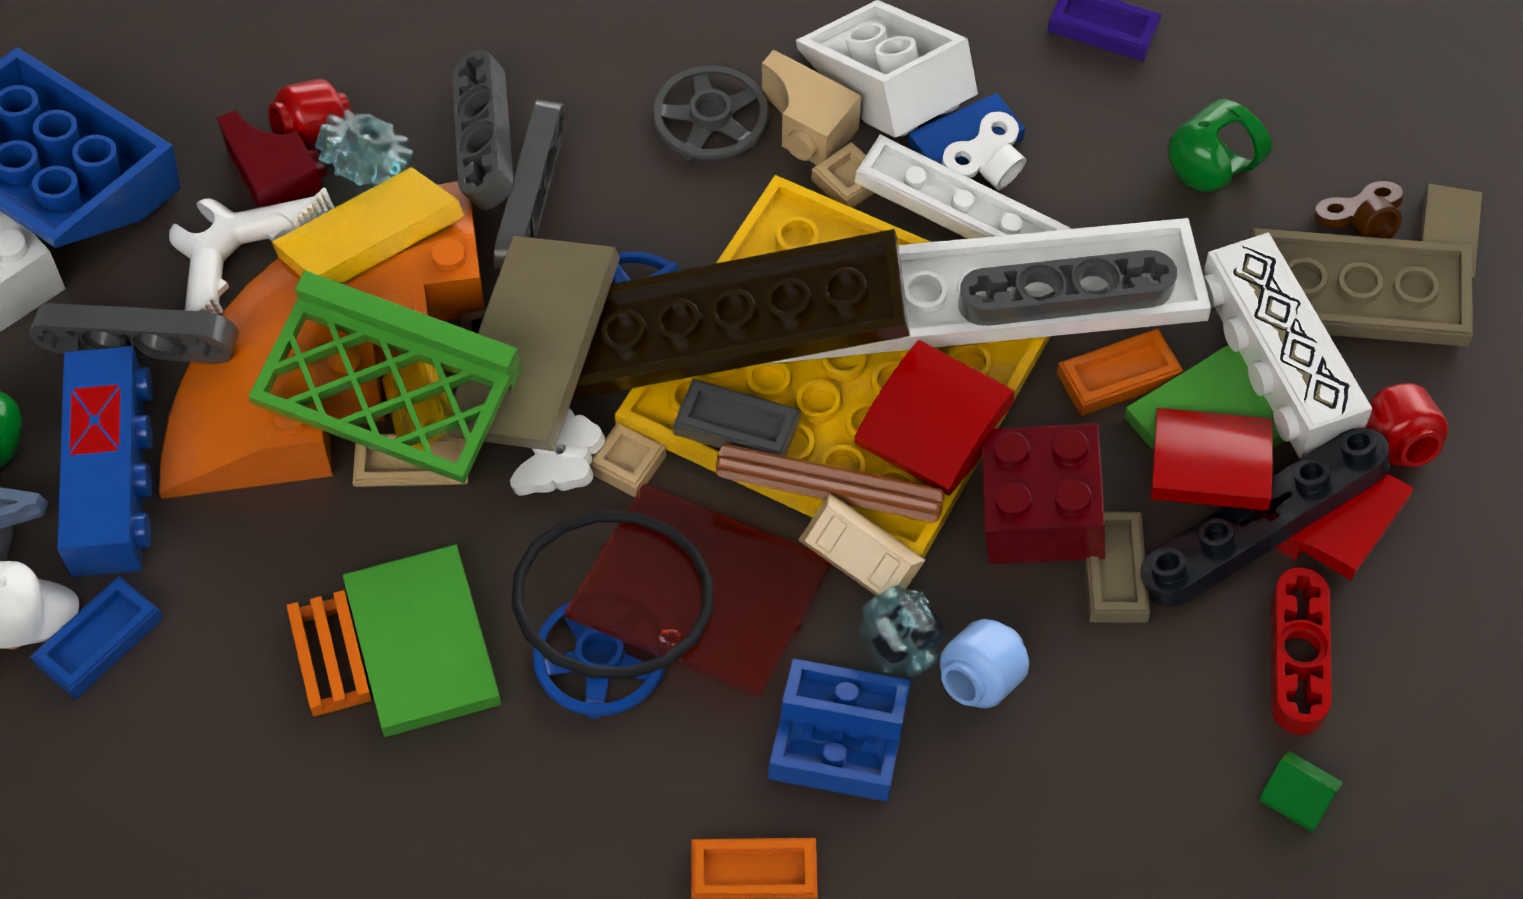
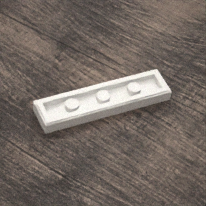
M881 134L856 171L854 183L967 239L1070 229V227Z

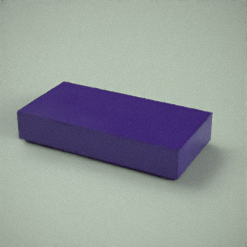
M1058 0L1049 19L1047 31L1144 62L1159 28L1162 14L1119 0Z

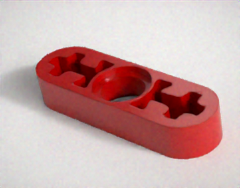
M1298 567L1289 569L1280 576L1271 598V709L1275 721L1282 729L1296 735H1307L1317 731L1322 726L1332 703L1330 590L1326 580L1319 573L1308 568ZM1293 589L1303 590L1304 598L1310 600L1304 613V620H1295L1297 615V598L1291 595ZM1294 638L1307 640L1316 649L1317 658L1310 662L1296 661L1286 652L1285 643ZM1308 680L1304 687L1305 703L1311 706L1308 714L1299 713L1297 704L1292 702L1298 688V681Z

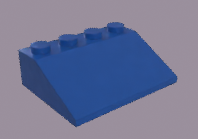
M18 47L0 59V211L55 248L142 221L181 189L172 144Z

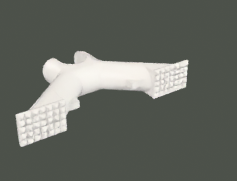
M323 187L313 197L235 213L218 201L210 198L198 201L196 205L200 212L213 223L211 227L201 233H191L179 225L173 224L169 230L170 243L178 251L190 258L184 310L222 314L223 309L219 303L220 296L229 288L228 283L222 279L224 261L242 244L265 239L274 241L332 210L334 206L326 188Z

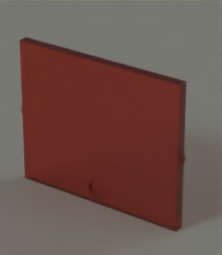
M643 484L627 512H637L672 525L699 548L714 579L713 614L698 643L674 663L760 698L794 634L801 630V621L829 571L831 563L811 550ZM619 523L609 541L601 547V554L567 607L565 617L661 657L689 635L702 610V581L690 556L666 535L634 523Z

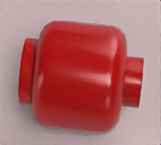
M317 78L286 85L278 90L274 102L269 104V124L273 134H288L297 131L306 149L312 147L321 149L333 146L342 140L346 123L351 121V107L344 93H338L327 80Z
M1402 383L1385 387L1374 395L1373 399L1369 402L1372 411L1366 428L1377 431L1387 440L1390 464L1398 467H1420L1435 459L1441 452L1449 431L1446 417L1428 392L1422 386L1413 383Z

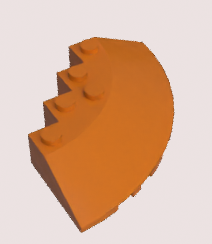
M458 181L438 184V186L459 200L464 213L460 220L343 284L442 321L461 318V313L485 309L473 205L460 191ZM279 257L254 277L223 310V313L220 314L232 321L239 331L229 361L217 364L190 362L180 381L168 415L161 450L159 484L161 499L333 476L330 433L253 405L248 398L298 299L295 288L301 276ZM308 319L305 320L296 338L301 353L334 341L329 327ZM337 330L340 338L349 335ZM365 342L345 350L354 373L386 361L381 346L370 342ZM291 348L286 359L295 356L293 348ZM390 350L393 358L402 355ZM339 353L306 365L315 388L348 376ZM301 368L277 376L269 393L288 399L309 391ZM381 377L360 384L369 408L384 402ZM353 387L321 399L325 413L337 419H342L362 411ZM315 403L305 406L318 411ZM385 415L374 419V422L385 421Z

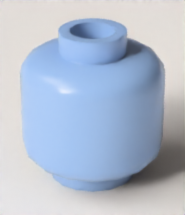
M981 619L970 623L948 643L941 653L940 670L942 673V683L948 694L963 705L983 709L997 706L1028 674L1029 658L1022 638L1014 629L998 621Z

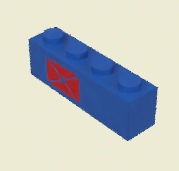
M133 346L64 352L57 550L71 578L142 571V548H150L151 525L148 514L143 513V498H148L152 495V479L148 463H143L144 449L152 448L153 443L151 421L148 414L144 415V401H151L153 399V382L149 367L140 366Z

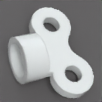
M991 112L985 115L981 120L978 136L971 141H958L948 145L944 150L942 165L970 179L975 177L979 171L982 174L981 176L997 190L1005 188L1017 177L1026 163V158L1013 147L1019 132L1018 123L1012 116L1004 112ZM1001 127L1006 133L1004 135H996L993 133L992 128ZM963 156L968 159L969 163L967 165H960L955 161V158Z

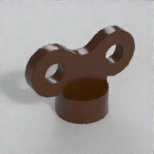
M1372 182L1366 185L1357 196L1350 198L1331 197L1320 201L1316 205L1315 219L1322 226L1329 228H1341L1352 224L1362 237L1391 239L1397 233L1402 221L1401 213L1397 208L1402 204L1403 190L1393 182Z

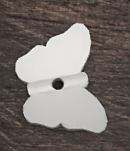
M568 409L555 450L547 451L532 448L535 455L521 464L512 475L510 484L515 494L524 496L535 492L546 493L556 488L565 491L584 487L591 483L593 471L589 464L592 462V454L601 450L605 443V436L599 425L591 422L584 415L575 416L572 410Z

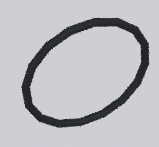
M594 511L559 522L530 544L513 573L511 608L525 640L552 664L588 678L632 679L669 667L698 643L713 614L714 579L699 548L672 525L637 512ZM597 522L637 524L666 535L690 556L702 581V610L689 635L661 657L630 667L591 666L559 654L534 631L523 606L525 576L538 553L565 532Z

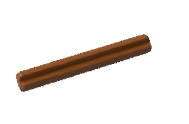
M730 444L722 445L716 462V474L721 478L820 499H826L828 494L832 493L848 505L929 522L938 521L944 502V491L940 488Z

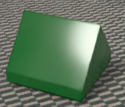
M1288 751L1281 758L1258 801L1313 833L1343 782Z

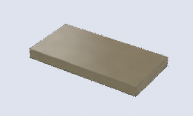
M1252 228L1250 238L1269 232L1329 335L1469 347L1473 337L1472 245Z
M513 236L478 334L517 348L522 372L513 391L508 389L484 442L547 451L555 450L620 260L615 247ZM476 381L458 386L455 399L460 411L464 412L484 404L492 387ZM476 420L466 424L470 433ZM460 427L447 432L450 437L464 439Z

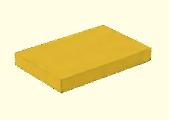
M410 167L272 241L278 257L300 276L306 270L343 284L460 220L464 213L457 198Z

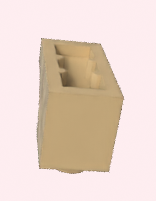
M775 50L762 62V91L767 100L782 114V147L788 149L796 158L804 161L808 160L816 165L845 147L860 127L861 95Z

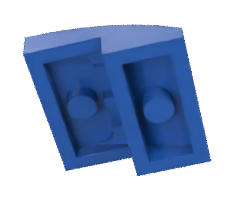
M793 658L782 700L780 722L769 761L768 779L888 802L911 680Z

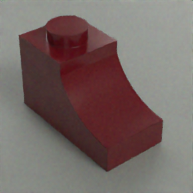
M237 110L216 117L225 149L257 208L313 197L322 189L320 179L327 177L324 162L316 147L306 149L297 131L288 134H272L259 130L247 123Z

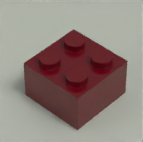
M1098 423L993 429L982 442L985 535L988 563L1010 564L1086 560L1090 556L1105 559V521Z

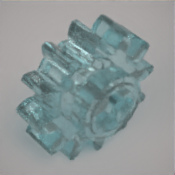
M348 110L344 111L343 120L332 114L327 116L325 124L321 125L314 147L321 150L320 162L333 163L336 176H343L348 180L354 181L359 186L373 183L376 186L405 171L413 155V151L405 147L408 138L402 135H394L391 123H385L368 113L365 115H354Z

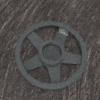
M699 66L678 73L662 86L653 103L652 118L655 130L662 141L674 151L682 154L685 160H721L739 155L749 148L754 149L757 147L758 141L768 124L769 106L762 89L747 75L723 66ZM707 74H721L736 78L746 84L748 88L728 97L724 92L712 88ZM692 77L695 95L691 98L690 105H669L663 103L671 88L680 81ZM757 99L760 115L755 128L750 132L734 120L732 115L735 111ZM662 118L692 122L693 127L686 144L676 139L668 131ZM713 131H721L739 141L724 148L702 149V146Z

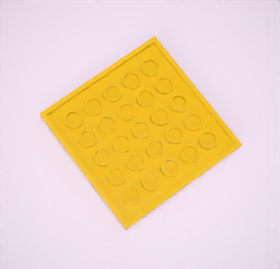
M775 175L716 263L895 229L899 245L928 243L930 241ZM1051 336L934 348L1013 389L1015 400ZM909 350L764 363L631 389L615 413L616 423L637 431L665 445L666 450L716 473V462L721 448L674 435L673 424L692 379H696L801 410L800 423L787 453L788 457L930 486L861 448L854 442V436L872 403ZM1006 414L1002 417V419L997 423V425L993 429H998L1000 427ZM981 458L950 496L944 493L942 512L936 522L853 505L849 506L925 558ZM735 481L812 518L825 500Z

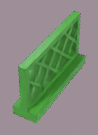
M304 270L295 288L298 299L248 396L251 404L465 483L508 389L513 391L522 372L517 348ZM308 319L329 327L334 341L301 353L296 338L305 320ZM337 330L349 335L340 338ZM365 342L381 346L386 361L354 373L345 350ZM291 348H293L295 356L286 359ZM390 350L402 355L393 358ZM339 353L348 376L315 388L306 365ZM419 361L434 366L439 381L407 393L398 370ZM301 368L309 391L288 399L269 393L277 376ZM443 370L454 373V375L446 377ZM392 372L401 395L369 408L360 384ZM471 381L492 387L484 404L464 412L460 411L451 390ZM353 387L362 411L342 419L327 415L321 399ZM445 392L454 416L422 428L413 404ZM315 403L318 411L305 406ZM406 407L416 431L395 439L380 435L374 419ZM476 420L470 433L466 424ZM368 422L371 431L361 428L359 425ZM460 427L466 444L457 463L433 455L427 439ZM421 442L424 451L412 447V445Z

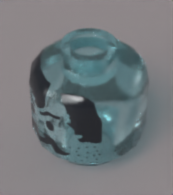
M897 585L880 593L861 608L860 611L864 617L858 625V635L883 673L894 674L905 670L908 676L913 678L940 660L935 650L945 640L946 630L922 592L918 590L903 591L901 586Z

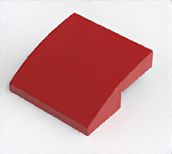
M917 340L893 371L872 403L854 436V442L861 448L928 485L940 488L946 495L950 496L982 457V442L1014 404V390Z
M1157 408L1150 499L1269 511L1272 494L1273 464L1272 418Z
M1387 474L1379 482L1276 546L1275 549L1295 561L1304 552L1352 581L1406 505L1414 488ZM1263 511L1256 514L1257 519L1262 517L1267 518L1269 521L1277 519L1276 513L1270 516L1266 515Z

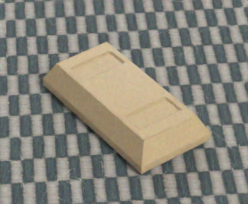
M446 433L431 444L430 447L433 455L457 463L466 441L462 438L450 437ZM380 434L391 439L397 438L396 434ZM355 443L353 486L468 484V477L465 483H461Z
M832 493L828 494L798 540L878 598L887 602L891 607L897 604L901 598L900 596L903 595L926 561V559Z

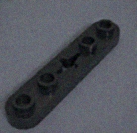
M1356 428L1343 432L1272 476V494L1269 511L1223 507L1153 551L1144 559L1141 566V579L1148 591L1149 599L1157 605L1166 607L1180 606L1193 600L1305 527L1379 482L1387 475L1391 466L1387 440L1382 434L1367 428ZM1262 511L1269 516L1276 513L1277 519L1269 521L1265 517L1257 519L1256 514Z

